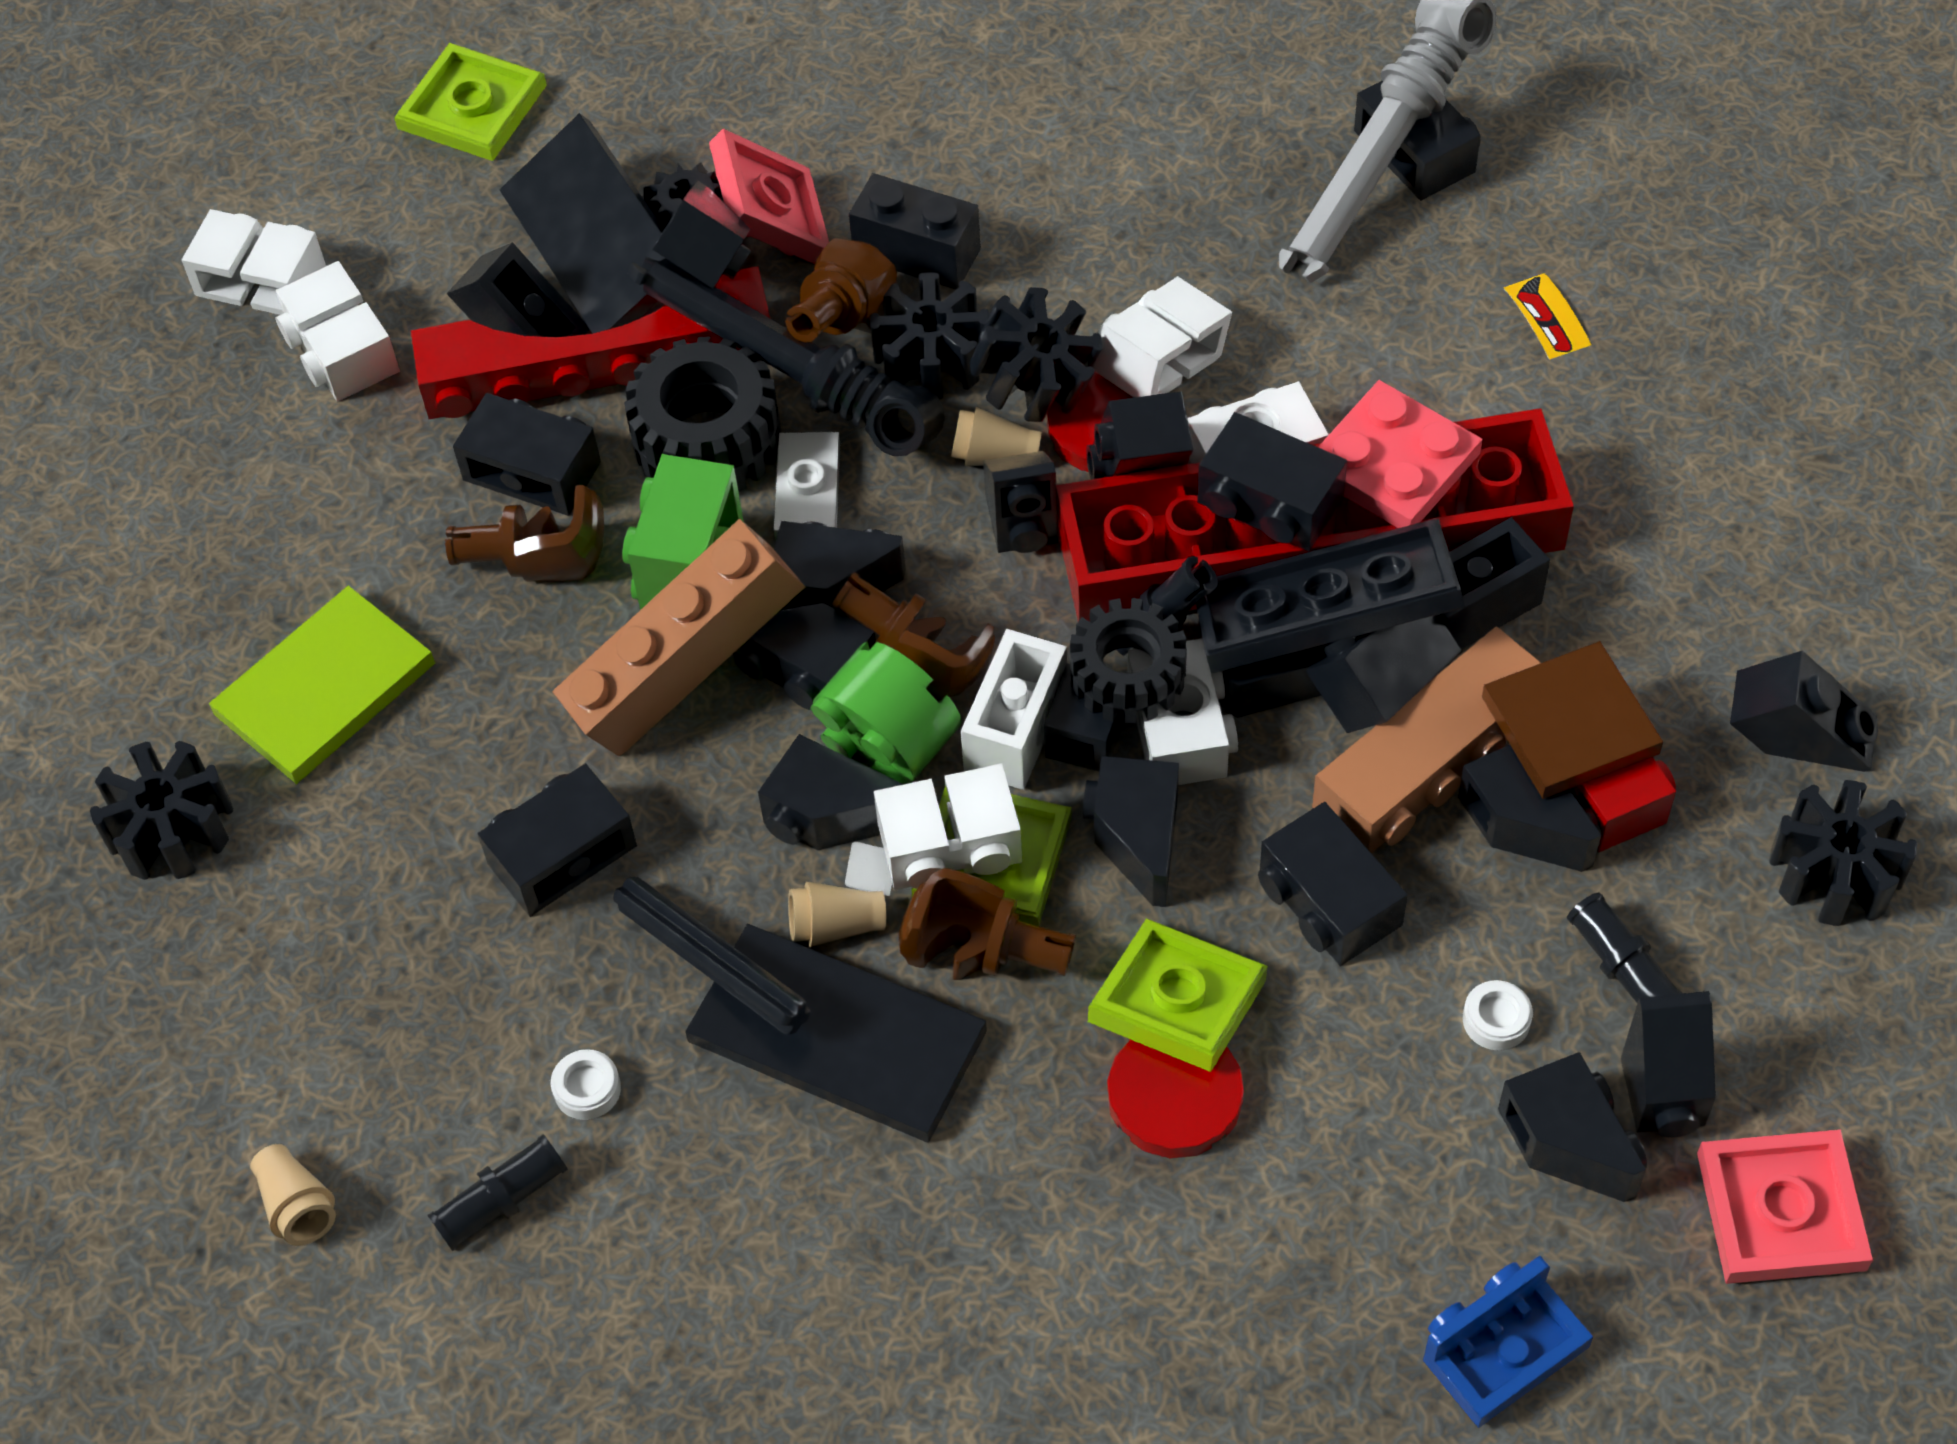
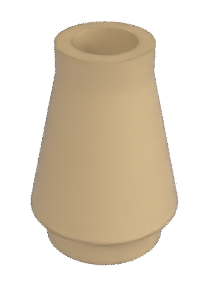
M978 407L975 408V412L960 410L951 457L964 459L965 466H983V460L1038 452L1042 432L1030 430Z
M807 881L804 888L790 889L788 916L792 942L807 941L810 948L869 931L885 930L886 903L883 891L869 892Z
M273 1144L260 1150L252 1159L250 1167L257 1179L272 1233L294 1246L307 1245L320 1239L331 1229L335 1222L336 1213L333 1209L335 1198L332 1192L302 1166L285 1145Z

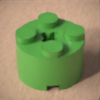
M868 642L863 643L814 698L811 706L813 714L827 728L820 735V738L828 748L850 759L856 754L871 764V769L902 784L912 783L958 730L962 721L958 709L948 695L938 703L926 690L933 679L922 668L897 650L878 642L871 649H869Z

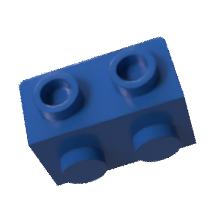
M1538 1256L1523 1268L1517 1262L1505 1266L1487 1282L1484 1287L1485 1295L1467 1308L1461 1302L1449 1306L1428 1327V1331L1431 1334L1428 1336L1423 1362L1478 1428L1583 1353L1591 1345L1593 1339L1591 1333L1546 1282L1550 1266L1541 1256Z

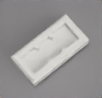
M839 432L779 433L774 518L775 541L781 521L796 523L813 521L825 524L828 527L837 528L840 467Z

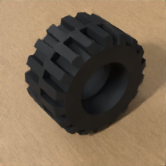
M698 337L697 343L686 344L685 339L672 342L673 349L665 351L659 348L650 354L652 361L650 364L641 362L634 370L635 380L628 381L625 390L627 401L624 402L634 454L638 466L643 467L644 475L654 478L661 455L665 454L734 465L738 492L747 489L745 479L748 477L759 481L766 474L765 463L774 464L778 456L779 433H782L774 380L771 379L770 370L765 362H757L756 353L748 347L737 350L735 341L724 338L719 344L712 343L711 337ZM717 411L725 413L723 416L705 423L683 422L685 418L699 412Z

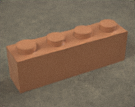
M739 519L552 692L585 735L617 756H620L630 749L801 592L805 585L771 545Z
M1496 626L1436 675L1392 718L1385 723L1376 725L1315 775L1312 808L1325 801L1370 853H1373L1384 842L1389 846L1397 844L1413 827L1416 815L1429 804H1432L1434 807H1440L1454 795L1460 786L1463 766L1505 747L1506 737L1482 698L1484 684L1535 666L1541 662Z

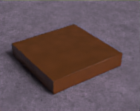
M1601 641L1484 684L1482 692L1484 702L1542 799L1654 757L1661 752L1663 740Z

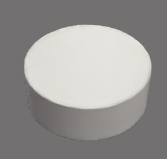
M1499 980L1487 981L1476 986L1469 993L1463 1011V1025L1469 1037L1478 1045L1491 1050L1510 1049L1520 1044L1526 1038L1533 1017L1532 1005L1528 996L1516 985Z
M579 1050L565 1056L556 1065L551 1076V1090L556 1104L562 1112L575 1119L589 1120L598 1118L613 1108L620 1096L621 1081L614 1062L607 1055L596 1050Z

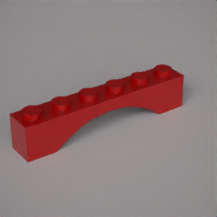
M759 266L740 269L733 280L724 274L721 275L715 285L716 288L770 318ZM667 305L623 326L593 334L567 337L523 336L495 330L471 320L410 330L418 386L429 419L465 416L469 412L476 410L486 393L508 400L520 399L528 402L558 395L576 396L586 390L617 384L627 386L628 381L635 380L634 370L641 362L650 364L652 362L650 354L659 348L665 351L673 349L672 342L685 339L686 344L697 343L698 337H711L712 343L718 344L723 339Z

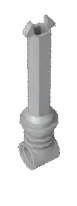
M1491 0L1420 1L1415 17L1416 33L1410 38L1409 45L1403 49L1402 57H1399L1395 63L1385 65L1381 71L1380 77L1383 81L1381 84L1382 101L1288 248L1289 251L1281 249L1279 253V268L1284 273H1290L1297 260L1309 265L1302 275L1307 282L1312 283L1327 274L1329 267L1326 263L1416 120L1429 117L1432 112L1437 113L1443 109L1446 102L1444 92L1446 91L1447 84L1451 83L1455 72L1461 67L1462 61L1466 59L1468 54H1477L1483 51L1490 43L1497 22L1496 9Z

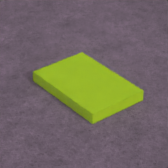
M348 585L214 698L209 705L213 714L297 785L435 664L432 652Z

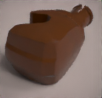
M834 238L817 257L814 267L815 271L805 277L800 287V304L793 306L787 312L791 317L785 319V324L789 333L798 341L811 342L822 331L832 335L847 334L852 329L871 333L870 315L878 313L879 316H884V295L891 284L896 283L897 269L895 265L878 248L862 241Z
M584 485L576 486L573 519L564 532H559L550 507H543L527 522L525 511L520 504L505 506L499 524L466 527L448 526L445 534L447 537H452V539H445L447 559L451 566L459 565L460 563L502 560L511 577H523L527 582L582 580L595 570L603 548L604 510L600 497L595 491L590 490Z
M853 572L832 605L835 608H840L879 635L876 640L877 642L897 650L922 668L933 679L926 690L936 701L943 700L946 695L948 697L957 696L975 682L992 656L996 638L992 625L988 623L979 637L972 635L963 644L954 649L947 650L934 642L946 625L944 617L914 620L926 603V599L916 593L909 603L903 600L899 604L860 578L859 574Z
M944 868L932 873L927 881L920 884L915 891L904 914L899 931L900 954L904 956L909 965L925 968L937 954L945 951L949 946L961 945L962 947L954 955V980H961L982 968L983 973L996 976L1001 964L1007 965L1009 959L1066 976L1068 963L1070 964L1074 950L1076 935L1071 933L1065 934L1019 921L1020 914L1016 913L1017 900L1005 897V890L967 873Z

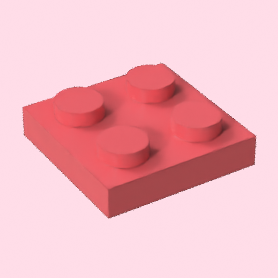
M722 129L709 142L716 169L715 173L719 181L724 203L750 228L746 237L751 236L778 248L786 255H795L815 264L817 257L829 243V238L810 169L728 130Z
M1378 380L1318 448L1348 460L1344 497L1391 525L1402 528L1420 523L1480 455L1482 438Z
M1841 1129L1701 1142L1697 1156L1726 1284L1868 1271L1873 1258Z

